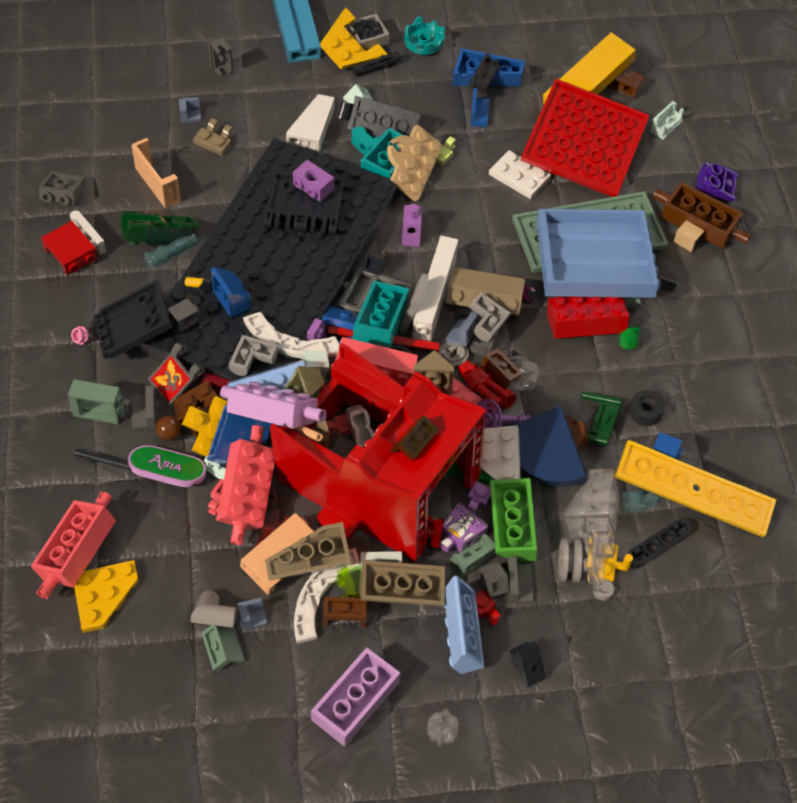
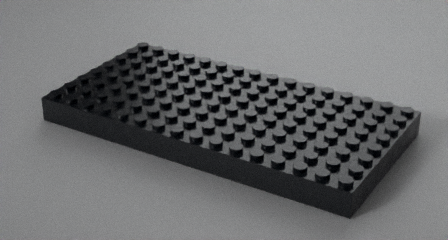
M273 138L166 300L167 308L169 309L188 298L192 304L195 303L199 308V322L182 332H179L173 324V327L168 331L140 344L141 355L162 363L171 353L176 343L184 344L187 347V351L178 359L188 371H190L193 365H201L204 368V373H211L229 381L302 360V358L291 357L278 352L274 364L253 359L245 376L236 375L229 369L230 360L242 335L256 338L245 325L243 317L261 312L265 319L281 334H287L299 338V340L307 341V331L315 318L322 320L323 315L329 309L335 307L344 292L345 284L347 281L350 282L399 197L398 185L393 184V181L386 177ZM308 160L331 176L344 178L336 235L329 234L330 223H327L326 234L321 233L322 222L317 221L314 233L310 232L311 221H308L306 232L294 231L295 219L291 220L290 230L285 228L286 218H280L279 229L274 228L275 217H273L272 228L264 227V218L274 171L293 173L301 164ZM213 267L232 271L236 278L239 277L242 281L244 290L249 291L252 298L250 301L251 309L230 318L213 292V287L208 290L189 287L185 285L186 277L203 279L207 276L212 277L211 268Z

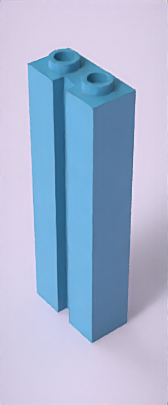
M273 0L288 62L321 59V46L308 0Z

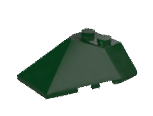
M120 210L121 235L131 245H139V242H145L161 247L200 228V223L193 217L161 216L158 213L147 215L140 211Z

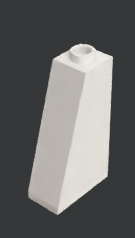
M318 94L287 131L286 142L310 151L320 152L334 112V97Z

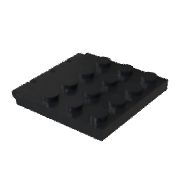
M158 280L103 307L94 315L104 359L110 357L113 359L173 327L161 284Z

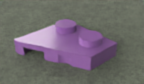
M315 318L307 331V341L325 339L328 335V326L322 320Z

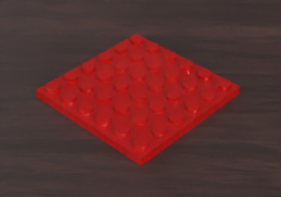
M555 78L520 161L608 196L616 197L650 115Z

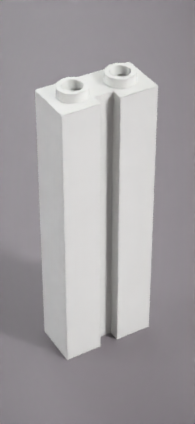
M440 236L429 270V278L414 317L412 339L432 341L450 283L452 270L455 267L458 239Z

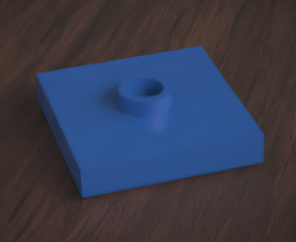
M332 307L323 315L322 321L325 324L354 330V323L359 313Z

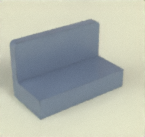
M472 310L467 319L460 318L446 337V342L467 346L475 334L474 329L480 322V315Z

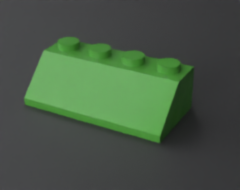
M530 478L490 480L496 554L507 559L508 557H516L517 562L536 561L537 545Z

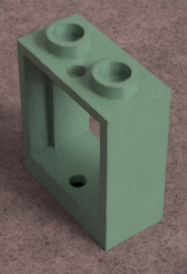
M73 380L68 398L74 417L119 424L126 410L125 406H123V396L120 393L119 387Z

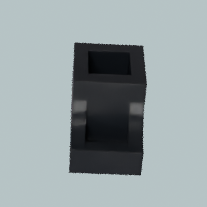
M526 641L509 650L513 667L519 672L527 687L546 678L539 646L535 641L531 643Z

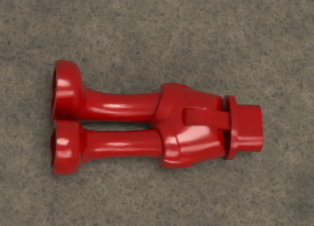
M467 360L458 366V370L461 372V376L465 379L469 389L473 392H479L485 399L494 400L501 410L503 406L510 408L516 402L517 395L513 391L499 386L492 380L493 376L483 368L478 367L477 364H472ZM487 387L492 389L498 396L493 394Z

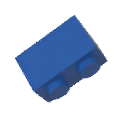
M216 267L211 268L213 292L230 318L251 309V295L248 290H244L240 278H236L232 271Z

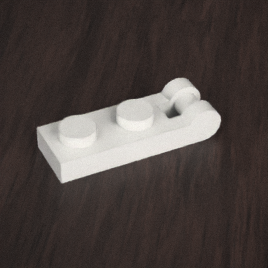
M79 211L71 212V221L75 223L93 244L99 255L105 253L104 240Z

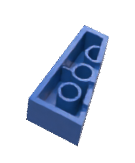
M461 48L453 73V86H469L486 53ZM489 54L490 58L493 60L497 59L500 65L489 86H521L525 61Z

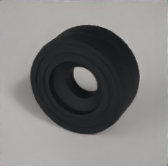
M651 390L637 392L632 397L629 406L631 418L642 426L657 424L662 419L665 411L663 398ZM649 405L652 410L645 411L642 406Z

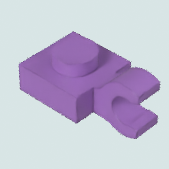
M475 482L467 501H470L468 510L474 515L479 506L486 508L491 498L490 487L479 482Z

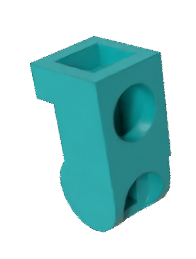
M360 126L354 127L351 131L352 144L364 155L379 139V137L372 138L366 133L365 128Z

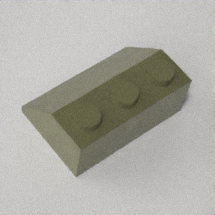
M298 366L284 389L294 390L295 394L307 393L310 394V397L315 398L323 387L324 379L319 368Z

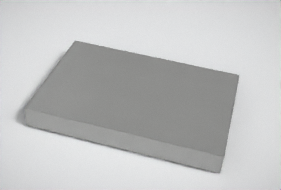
M424 273L421 275L408 302L399 332L406 333L420 304L429 275Z

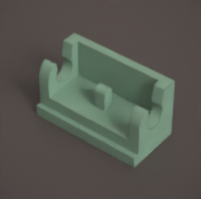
M483 534L477 542L459 554H453L450 561L463 576H466L496 555L495 543L486 534Z

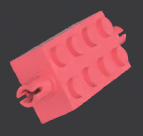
M257 425L252 426L250 441L240 439L230 445L216 521L233 525L230 543L234 544L235 542V545H243L245 529L253 531L262 528L264 524L275 461L273 449L261 444L264 427L260 428Z
M101 491L94 504L74 500L34 560L31 568L43 580L42 585L36 591V594L41 598L48 599L56 585L60 584L74 588L116 521L106 509L108 503L112 500L108 493Z

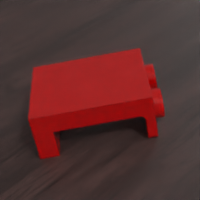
M73 221L41 237L45 251L53 254L62 265L67 276L97 260L95 247Z

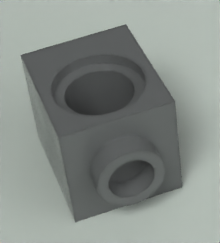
M188 298L168 309L171 321L179 332L199 322V308L195 303L192 304Z
M499 562L479 568L481 585L490 598L509 592L508 576Z

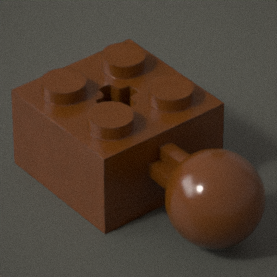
M206 381L173 400L175 413L178 416L175 418L165 416L158 420L156 433L159 438L165 441H172L179 436L181 427L184 426L182 423L189 406L208 413L214 397L219 396ZM188 428L197 439L199 432Z

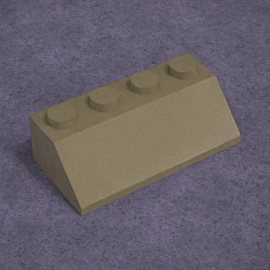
M453 267L446 303L469 307L479 293L482 292L511 314L519 315L525 279Z

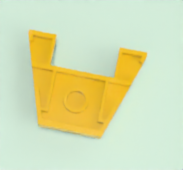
M347 8L342 11L320 43L321 48L341 70L379 58L383 54L387 55L379 44L365 51L346 30L345 27L356 19Z

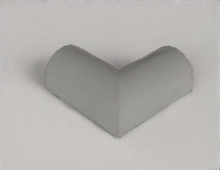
M482 292L479 293L469 306V308L483 317L475 327L474 332L480 340L488 342L511 314Z
M242 335L230 360L229 369L236 375L245 376L253 359L274 364L278 355L279 345Z
M205 591L200 595L192 612L191 622L233 627L237 618V607L220 605L219 596L215 592Z

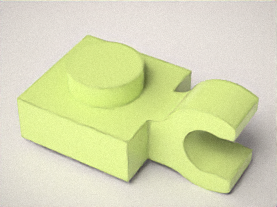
M450 136L445 145H442L435 161L437 164L443 166L453 156L452 150L456 147L454 145L456 139Z

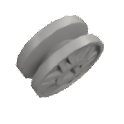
M562 538L558 556L559 581L565 582L568 573H571L572 581L579 582L582 570L581 539H575L572 548H569L568 539Z

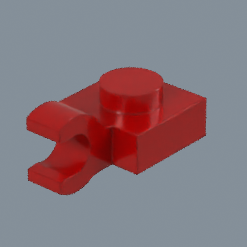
M430 516L428 519V538L431 539V547L439 548L444 519L432 520L433 517Z
M483 589L475 594L478 618L480 619L485 616L489 623L495 626L500 622L498 618L501 616L495 610L496 603Z

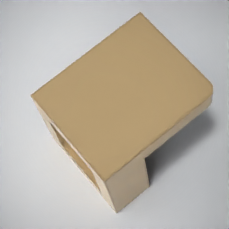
M686 220L677 230L674 242L692 252L696 241L701 237L704 230Z

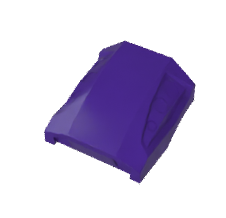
M706 162L697 176L696 189L714 197L734 201L736 179L739 174L717 163L710 164Z

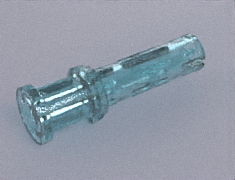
M190 232L165 246L159 245L156 250L150 253H144L146 263L152 268L156 263L168 260L171 254L197 242L196 236L193 232Z

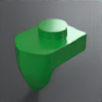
M627 327L626 330L620 333L619 345L627 350L638 347L640 328Z

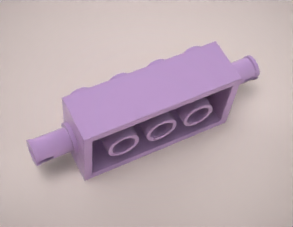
M251 381L248 385L237 384V387L233 388L223 386L220 392L222 398L228 399L227 412L292 429L316 423V421L323 422L326 418V410L317 408L318 399L310 397V394L307 393L295 394L294 390L291 389L278 390L277 386H261V382Z

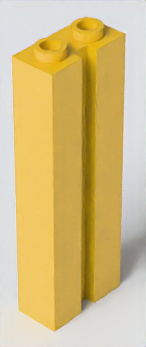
M611 32L559 80L598 95L635 61L636 49ZM551 87L543 94V104L548 97Z

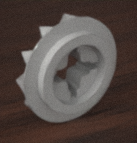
M446 342L439 349V354L454 368L468 359L469 353L466 346ZM457 351V355L450 358V354Z

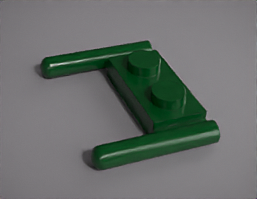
M583 391L581 393L582 399L601 402L591 434H587V442L608 446L620 406L622 405V399Z

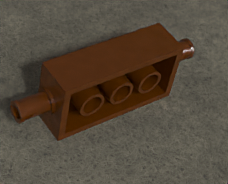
M680 182L671 195L659 188L653 194V199L664 203L661 218L679 227L686 220L704 230L701 238L722 249L729 239L734 238L746 245L751 238V234L738 229L743 212Z

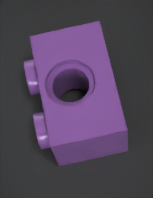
M306 160L293 171V184L298 189L308 193L310 197L321 202L334 190V177Z

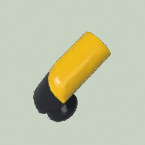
M207 276L204 279L186 277L185 285L208 290L213 287L212 277Z

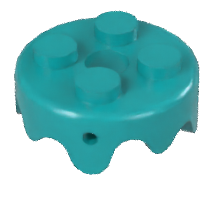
M419 16L413 24L406 26L404 33L405 45L416 54H434L444 44L445 28L444 26L439 27L434 20L431 23H425L423 18Z

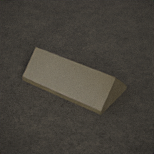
M434 350L414 365V372L416 371L431 379L442 393L452 396L454 367Z
M362 560L359 583L360 599L363 601L444 607L445 566Z

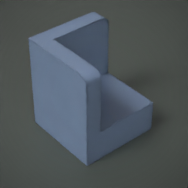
M199 97L179 99L181 123L201 121Z
M262 598L237 603L243 631L267 625Z

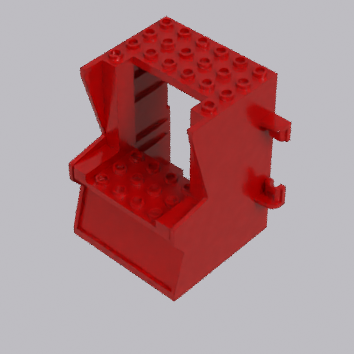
M341 343L339 345V359L335 360L330 368L332 379L327 385L322 387L320 394L316 398L318 399L317 408L326 410L325 420L327 422L331 421L345 403L351 407L360 404L366 409L369 417L383 423V425L380 424L375 435L372 439H368L365 442L364 447L356 445L348 457L346 456L344 459L294 429L284 426L278 428L273 423L270 426L277 481L323 507L317 517L320 527L343 522L346 540L350 539L360 529L393 550L402 551V555L416 563L427 547L428 496L453 463L464 469L463 486L471 489L481 475L486 409L442 393L431 379L416 371L403 387L349 346ZM423 415L439 429L412 461L400 449L394 453L390 451L409 426ZM316 423L304 426L313 430Z

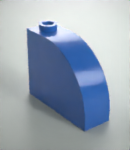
M225 405L206 460L227 466L231 443L240 439L250 441L252 426L254 425L260 426V428L264 427L261 444L265 446L267 439L271 435L270 426L272 423L227 412V405Z

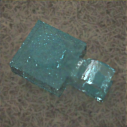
M642 490L623 492L622 499L625 513L645 511V506H657L659 496L652 492L643 495Z

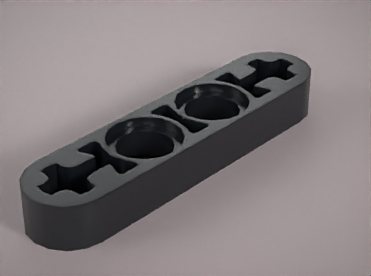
M678 519L630 549L628 554L634 557H638L641 552L643 554L640 556L639 561L636 559L632 560L630 567L638 569L686 539L692 529L691 523L686 519ZM679 527H680V528H683V527L686 528L685 531H684V530H680L679 532H677V530H678ZM669 535L672 541L664 542L661 536ZM654 545L657 551L649 552L646 546Z

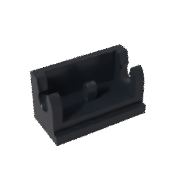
M487 53L469 83V87L476 88L483 95L500 66L499 61L491 59V56Z

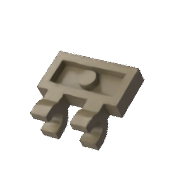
M211 118L207 129L201 128L193 138V143L223 156L231 146L230 139L233 137V133H231L232 126L226 124L220 136L215 134L219 130V127L216 126L218 120Z

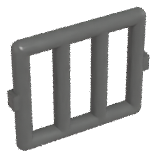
M358 267L350 282L347 281L345 284V291L338 302V307L359 313L373 281H381L409 288L408 299L414 287L412 284L383 274L376 275L362 270L363 267ZM361 275L370 277L371 280L357 306L347 303Z

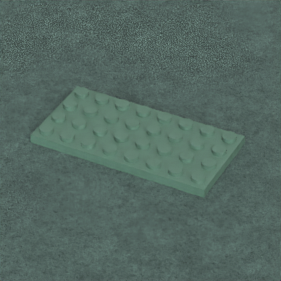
M645 191L548 208L644 210L645 217L649 220L648 230H651L650 242H653V251L667 249L669 245ZM538 210L512 216V221L532 273L542 272L537 231Z

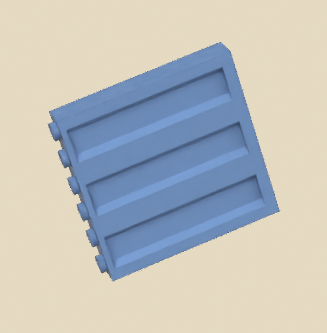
M538 209L537 231L545 296L655 298L657 290H660V279H657L658 267L655 266L656 256L652 254L651 230H648L649 220L645 217L644 210Z

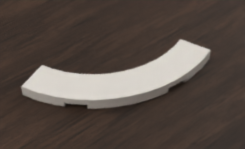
M261 312L243 317L245 325L254 337L279 345L278 352L281 354L302 358L304 351H327L328 358L337 355L340 344L335 336L303 341L287 334H281L275 330V327L265 319Z
M356 548L349 550L352 565L314 572L305 583L298 597L294 616L297 644L317 639L315 628L317 608L323 595L331 585L346 574L361 569Z

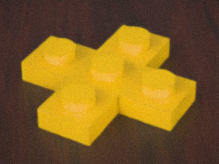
M217 396L214 397L208 413L189 406L182 425L199 432L191 451L205 457L208 456L223 408L227 405L228 401Z

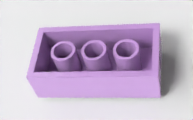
M366 647L311 710V721L345 747L400 683V672Z

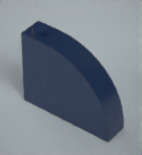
M561 406L511 425L518 426L520 466L529 476L541 483L556 487H571L589 482Z

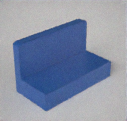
M474 88L470 126L487 127L489 98H477V89Z

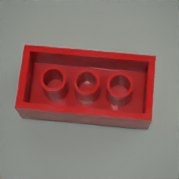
M565 296L548 298L547 317L554 339L615 334L623 332L628 327L629 314L622 297Z

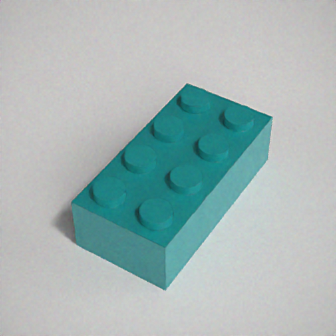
M373 281L354 323L353 340L391 348L408 306L409 288Z

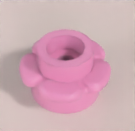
M78 326L72 330L71 337L75 343L83 345L87 342L89 333L85 327Z

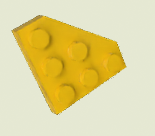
M134 560L83 572L74 586L83 633L103 629L109 622L112 614L125 601L130 590L137 585L139 581Z

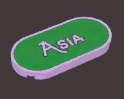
M145 445L137 447L131 451L128 457V465L135 474L180 487H191L195 483L197 485L206 476V466L199 458L157 446Z

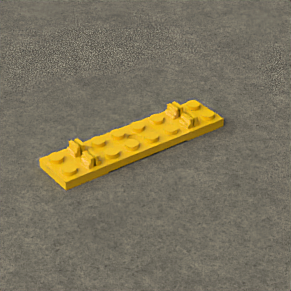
M631 440L626 442L615 474V478L761 537L766 536L776 503L774 498L713 475ZM693 485H698L699 491H695Z

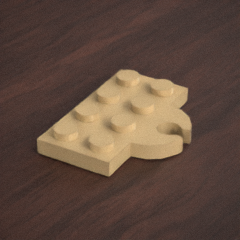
M419 125L413 127L409 137L400 135L390 141L399 147V152L393 145L387 148L388 158L395 167L390 180L393 181V184L398 185V189L413 201L419 200L443 145Z

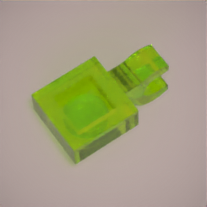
M348 567L336 570L338 574L335 576L337 584L345 590L343 597L348 598L349 595H353L354 598H359L358 593L354 589L355 586Z

